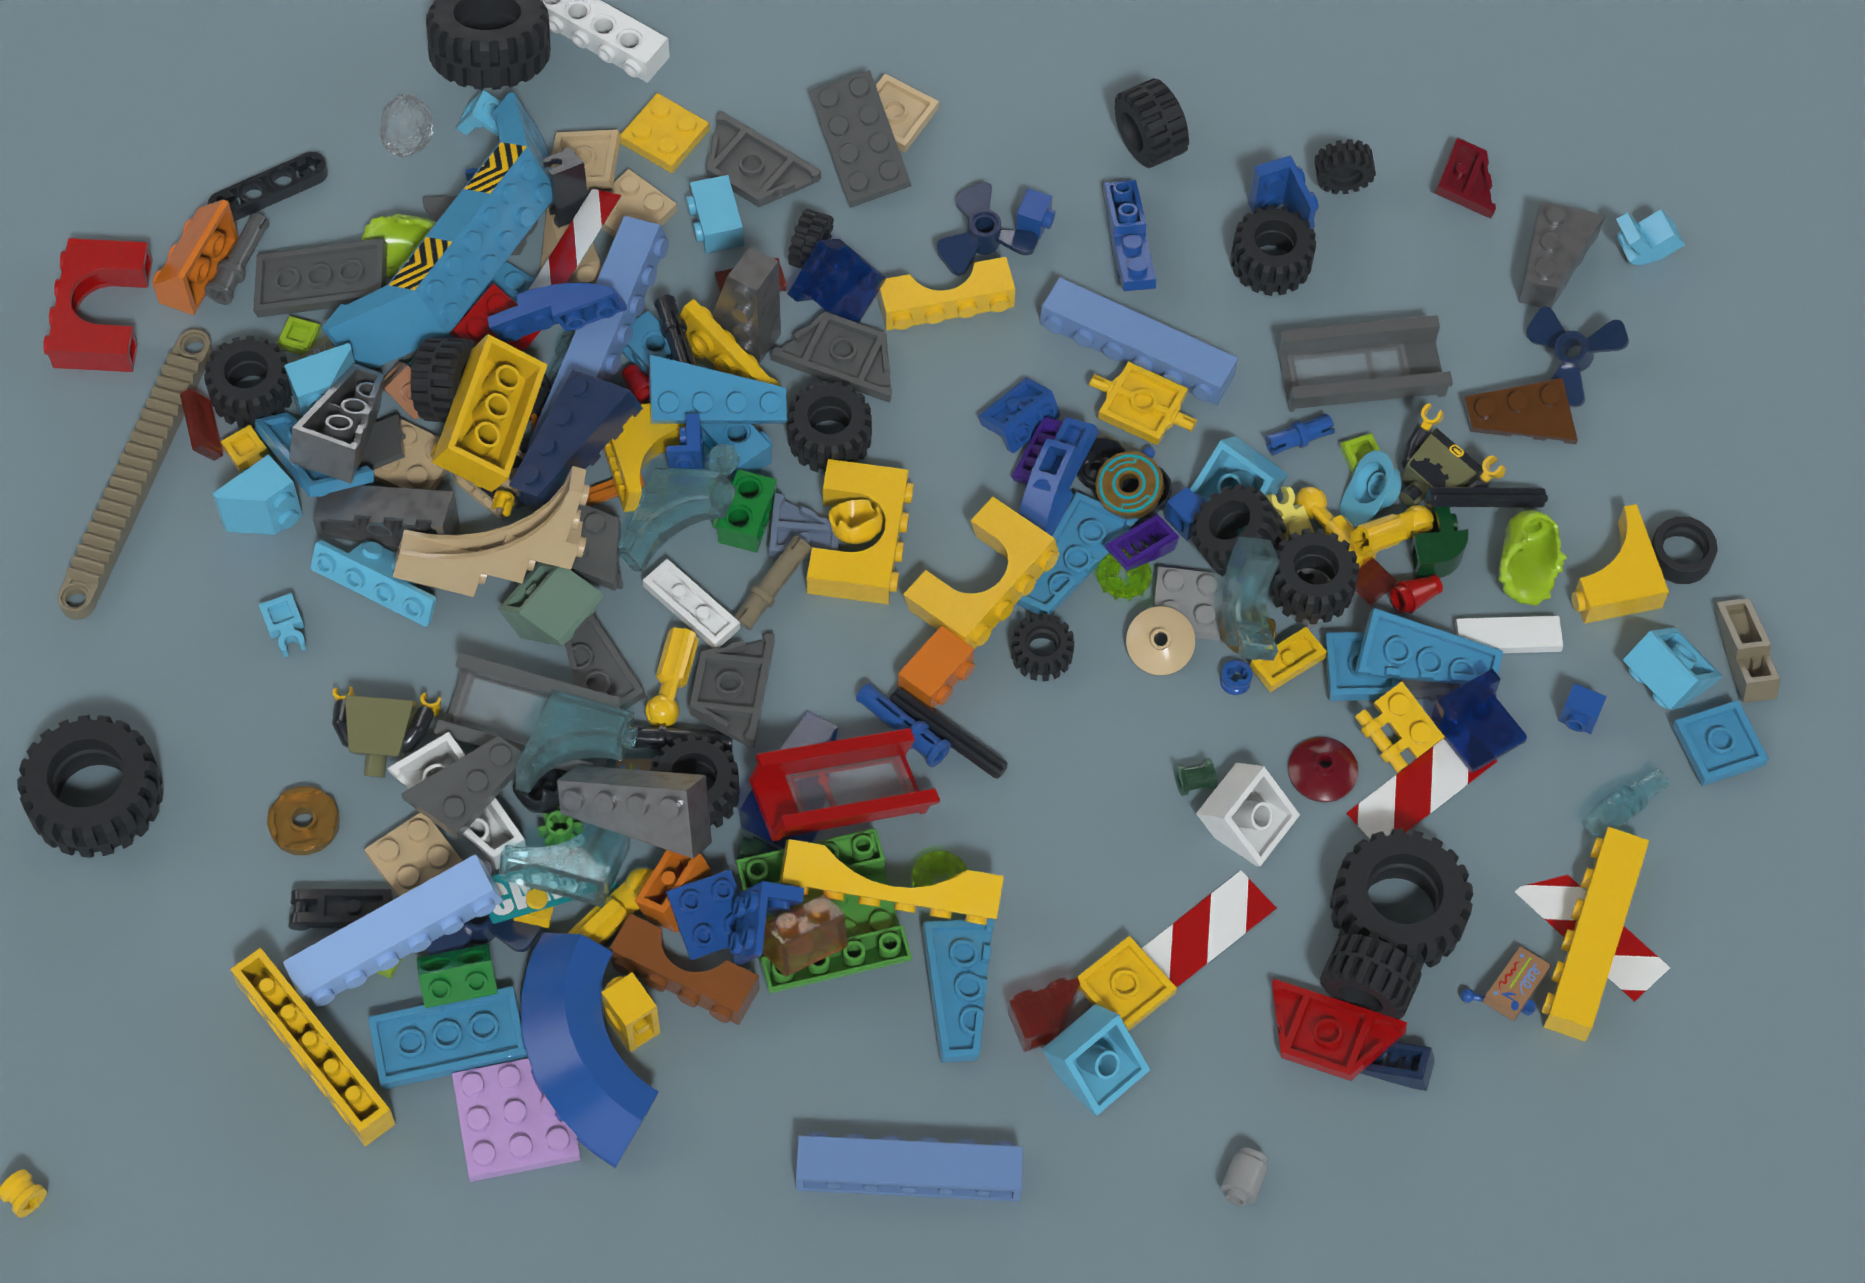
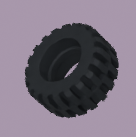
M435 0L426 14L429 61L444 79L449 82L455 81L459 86L465 88L466 86H473L474 89L483 90V88L497 90L503 86L514 87L519 82H527L535 74L538 75L549 61L551 51L549 14L546 5L541 0Z
M90 715L78 716V721L70 723L68 719L59 722V728L54 731L48 728L40 735L42 740L39 744L33 742L26 751L29 759L24 758L21 761L19 767L21 776L17 779V789L21 795L20 801L37 834L41 835L44 842L52 848L59 846L62 853L72 856L75 854V851H79L81 857L93 858L94 852H101L103 856L114 854L113 848L122 845L123 849L132 845L131 839L135 835L142 837L149 830L147 821H155L159 813L156 804H160L163 799L161 773L144 737L137 730L131 731L129 724L121 720H116L115 724H113L111 717L98 715L97 720H91ZM94 765H106L123 772L122 780L116 791L108 799L97 805L72 807L59 801L61 790L66 781L83 768Z
M1392 829L1391 834L1385 836V833L1380 831L1371 835L1370 842L1366 839L1358 842L1354 846L1353 852H1348L1342 860L1330 898V908L1333 910L1331 915L1333 927L1340 928L1338 937L1346 934H1356L1376 938L1404 952L1418 965L1420 971L1424 963H1426L1427 967L1431 968L1440 963L1442 956L1448 957L1454 951L1457 942L1460 941L1473 906L1471 903L1473 887L1471 883L1467 882L1469 873L1465 865L1461 864L1458 866L1456 864L1459 856L1452 849L1446 852L1441 848L1443 842L1435 837L1431 841L1423 838V832L1413 830L1412 835L1404 834L1403 829ZM1397 878L1410 881L1426 892L1433 904L1434 913L1427 920L1415 924H1401L1391 921L1375 909L1370 901L1368 890L1375 883L1385 879Z

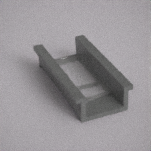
M1438 315L1281 330L1278 358L1289 412H1293L1297 408L1428 395L1446 396L1448 388L1452 386L1453 381L1451 372H1442L1436 346V339L1440 328Z
M459 653L455 666L461 671V675L446 721L437 720L434 734L442 736L449 732L454 740L479 747L500 736L526 754L528 761L569 772L577 765L607 767L624 713L619 706L621 698Z

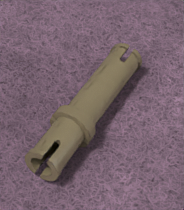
M794 536L757 586L754 585L749 591L751 595L733 616L740 622L741 626L744 628L746 626V629L751 631L767 607L771 608L775 603L773 599L797 569L801 561L811 551L812 547L798 536Z

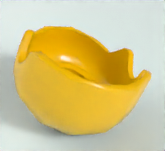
M860 499L839 503L832 507L828 513L832 532L842 542L862 544L873 539L881 531L883 518L880 508L876 507L875 511L869 500Z

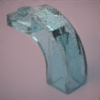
M1239 536L1228 563L1223 587L1222 618L1225 638L1228 645L1237 646L1243 658L1274 661L1278 649L1267 622L1266 603L1270 583L1280 562L1271 540Z

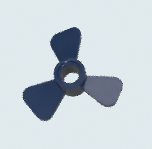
M981 182L965 189L957 196L956 206L969 220L968 232L942 238L937 243L938 256L950 272L956 276H962L967 272L976 253L981 255L991 254L1001 244L1018 254L1031 255L1038 244L1039 237L1034 232L1001 230L1000 217L990 210L992 186L988 182Z
M1548 306L1538 310L1526 331L1531 343L1555 350L1561 365L1550 380L1563 378L1569 406L1579 407L1585 402L1581 371H1584L1591 365L1594 353L1620 351L1629 344V337L1621 320L1608 322L1586 339L1580 332H1565L1554 311ZM1574 346L1582 347L1581 352L1577 356L1567 357V352L1570 348Z
M483 861L492 876L493 867L491 863ZM485 915L488 918L484 923L475 925L471 923L473 920L471 919L464 923L459 931L450 935L444 934L432 941L426 950L429 955L467 948L470 941L483 944L497 937L512 950L525 952L534 943L540 929L537 925L513 921V919L493 924L489 915Z

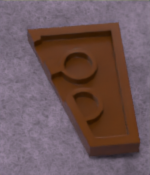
M1563 378L1469 395L1463 399L1470 432L1510 437L1511 435H1519L1543 441L1552 439L1564 441V443L1576 444L1578 442Z

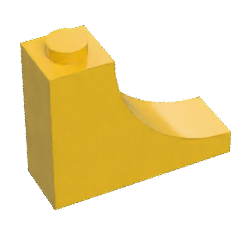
M650 403L642 404L643 409L636 417L631 416L623 425L624 431L616 440L611 439L603 448L624 512L637 511L642 495L640 473L653 458L665 452L667 446L680 445V427H686V424H650Z
M1637 504L1623 507L1617 523L1621 544L1620 552L1616 558L1600 571L1581 577L1575 592L1572 593L1573 607L1576 612H1580L1584 624L1660 609L1666 601L1669 590Z

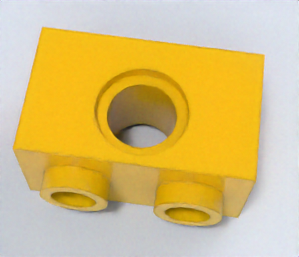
M633 972L624 978L622 976L616 977L605 986L604 991L601 992L605 1019L630 1053L660 1034L657 1005Z

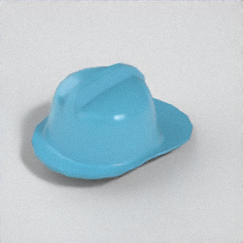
M1372 451L1366 454L1359 461L1353 478L1343 495L1339 515L1345 516L1355 527L1369 522L1377 512L1391 506L1401 492L1400 472L1393 468L1392 461L1383 451Z

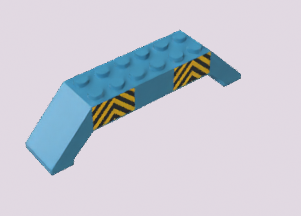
M508 92L491 114L498 125L500 143L389 284L350 304H340L322 327V330L335 347L346 343L350 344L355 364L372 370L418 350L420 344L425 342L428 337H447L552 202L551 178L548 176V170L552 167L545 168L543 160L549 156L545 140L515 93Z

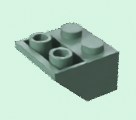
M538 562L533 571L525 577L523 583L519 584L498 610L520 638L563 646L564 643L572 639L575 630L581 623L594 613L597 604L603 599L604 595L570 569Z

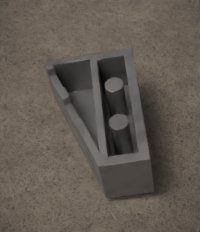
M1541 201L1533 227L1519 303L1538 307L1548 306L1552 309L1570 281L1572 274L1583 261L1591 245L1598 238L1605 214Z

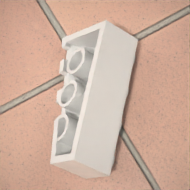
M447 732L387 769L410 789L462 758L465 754L452 735ZM496 798L463 833L480 849L487 861L491 863L496 874L504 872L528 857L525 839Z

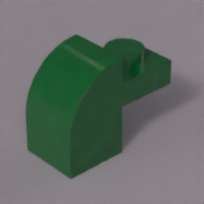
M1433 507V533L1414 534L1409 552L1415 579L1428 577L1433 574L1439 578L1445 577L1455 571L1462 561L1468 542V529L1458 530L1457 516L1455 513L1451 514L1450 507Z

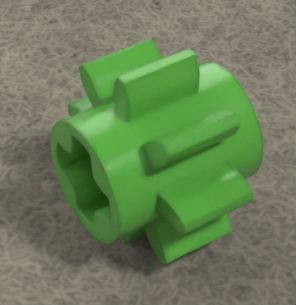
M557 806L556 811L550 815L543 814L546 826L538 827L539 837L546 838L545 847L547 850L554 847L560 849L561 853L564 854L565 849L570 846H579L578 838L575 834L584 832L582 823L576 822L574 818L562 815L560 806Z

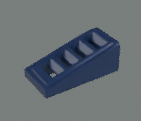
M1395 1042L1360 1074L1412 1089L1427 1091L1435 1061L1432 1048ZM1385 1053L1390 1055L1388 1066H1382ZM1400 1058L1405 1059L1403 1069L1397 1068ZM1415 1062L1419 1063L1417 1071H1413Z

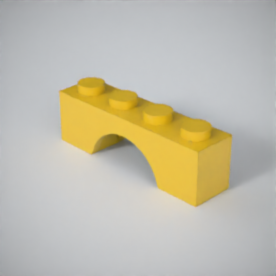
M1007 257L974 262L970 277L962 285L950 290L938 291L926 288L916 282L910 274L878 280L877 298L886 331L892 329L904 330L919 324H937L947 319L969 318L975 314L990 311L1002 312L1014 307L1015 286Z

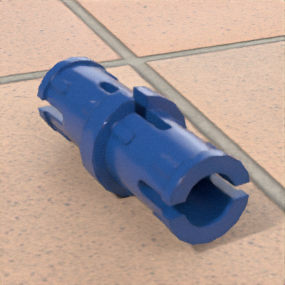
M1327 413L1300 423V421L1294 422L1289 428L1266 435L1265 441H1270L1266 443V447L1272 456L1297 446L1299 448L1306 447L1309 442L1334 434L1335 429L1329 428L1333 427L1334 423Z

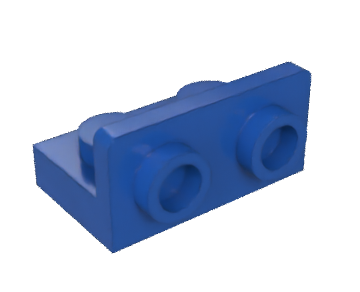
M1026 377L978 415L983 427L1003 437L1007 450L1015 453L1032 439L1036 429L1045 417L1056 420L1060 417V412L1052 390Z
M686 414V427H680V445L666 447L672 481L690 484L697 480H705L704 440L700 414Z

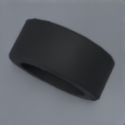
M1676 516L1665 520L1656 529L1651 542L1664 579L1675 584H1691L1700 581L1709 573L1718 551L1717 539L1712 530L1703 522L1691 517ZM1673 536L1691 539L1700 547L1703 553L1702 559L1695 564L1678 563L1672 560L1664 551V541Z

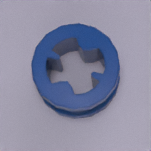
M1240 660L1227 662L1223 666L1220 677L1221 687L1231 695L1245 693L1250 688L1253 676L1252 669L1247 663ZM1236 672L1242 674V677L1237 682L1231 680V676H1234Z

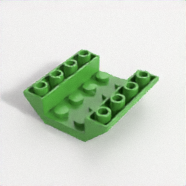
M876 828L813 842L825 845L839 861L853 872L871 881L888 885L885 874V858ZM785 849L736 860L742 892L762 881L781 884L779 880ZM809 888L808 895H803L802 903L790 908L789 912L778 914L776 918H766L763 952L758 957V961L769 994L912 961L903 925H899L896 910H894V903L880 901V907L858 904V896L846 894L844 901L822 898V890Z

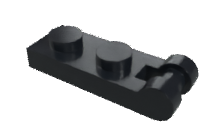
M295 889L291 891L290 903L294 908L293 913L289 915L288 927L297 931H305L309 928H344L392 901V890ZM317 905V912H308V907Z

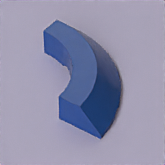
M543 933L528 963L520 995L521 1039L532 1067L531 1073L542 1095L545 1094L547 1100L555 1109V1116L560 1122L564 1121L578 1136L576 1140L594 1155L616 1168L659 1092L641 1080L625 1064L614 1048L605 1028L601 1009V987L605 970L613 952L582 934Z

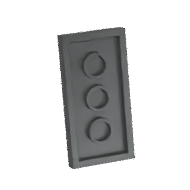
M870 70L809 91L850 207L911 187L909 176Z
M384 238L258 254L253 311L259 318L337 308L340 304H350L386 286L388 245Z

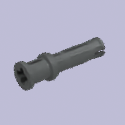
M257 213L250 215L229 256L218 263L212 282H208L204 288L206 295L213 301L223 305H228L232 302L233 291L237 284L245 279L244 268L266 229L270 226L268 219L264 220L263 224H261L264 219L263 215Z

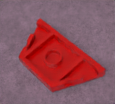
M1273 979L1272 991L1280 1053L1283 1059L1352 1081L1407 1031V1022Z

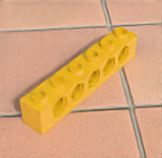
M261 947L230 969L239 989L365 1147L396 1125L390 1108Z

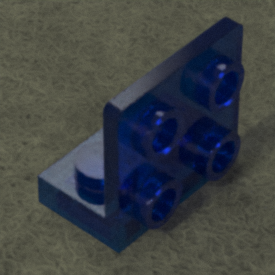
M841 239L819 240L787 294L796 302L814 300L828 313L860 323L884 284L886 277Z
M1493 668L1436 700L1431 715V720L1444 735L1446 742L1470 772L1477 771L1527 740L1525 732L1496 697L1501 678Z

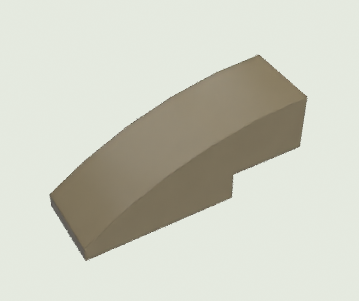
M1750 598L1716 602V612L1724 649L1742 702L1748 703L1777 699L1780 677L1770 657L1771 643Z

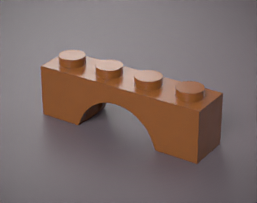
M630 913L609 948L613 952L611 957L613 967L626 976L633 972V974L645 979L646 984L657 991L664 992V990L676 994L682 1003L690 1007L698 1005L709 1010L710 1015L720 1022L728 1023L731 1021L740 1025L760 989L759 975L728 960L704 972L683 970L675 966L663 951L664 939L662 928Z

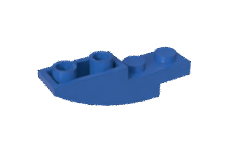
M1137 181L1104 183L1117 277L1121 279L1123 291L1156 289V275L1146 236V220Z
M591 283L555 284L516 294L518 306L489 316L488 323L493 333L501 341L507 343L517 341L523 336L539 330L549 329L558 323L566 332L578 330L587 324L603 318L613 317L615 314L627 310V304L613 287Z
M1066 417L1055 439H1046L1031 472L1018 514L1051 536L1074 496L1069 488L1099 433L1094 424Z

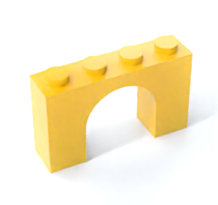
M828 459L823 484V505L836 506L839 503L850 500H869L875 511L876 507L880 508L884 533L876 544L859 552H843L812 547L807 572V594L889 605L890 593H897L899 572H894L895 563H902L904 542H899L900 533H907L909 513L904 512L905 503L912 504L914 483H908L909 470Z
M993 496L970 521L976 538L1008 560L1007 570L1002 579L986 591L963 593L951 588L925 570L903 594L909 611L936 630L942 625L973 647L974 650L977 646H982L986 643L995 626L1010 616L1014 605L1022 596H1027L1031 593L1036 581L1045 571H1050L1055 566L1060 555L1054 537Z

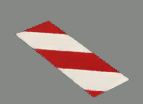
M597 189L590 191L529 290L568 283L622 195Z
M1461 725L1346 814L1369 839L1372 834L1383 831L1385 836L1391 834L1392 829H1403L1405 834L1498 761Z
M1240 870L1141 949L1176 987H1179L1277 908Z
M1568 874L1522 885L1515 891L1518 896L1563 937H1565L1567 929L1574 931L1577 920L1571 919V914L1577 898L1583 900L1586 891L1580 888V885ZM1623 926L1608 978L1635 1002L1670 967Z

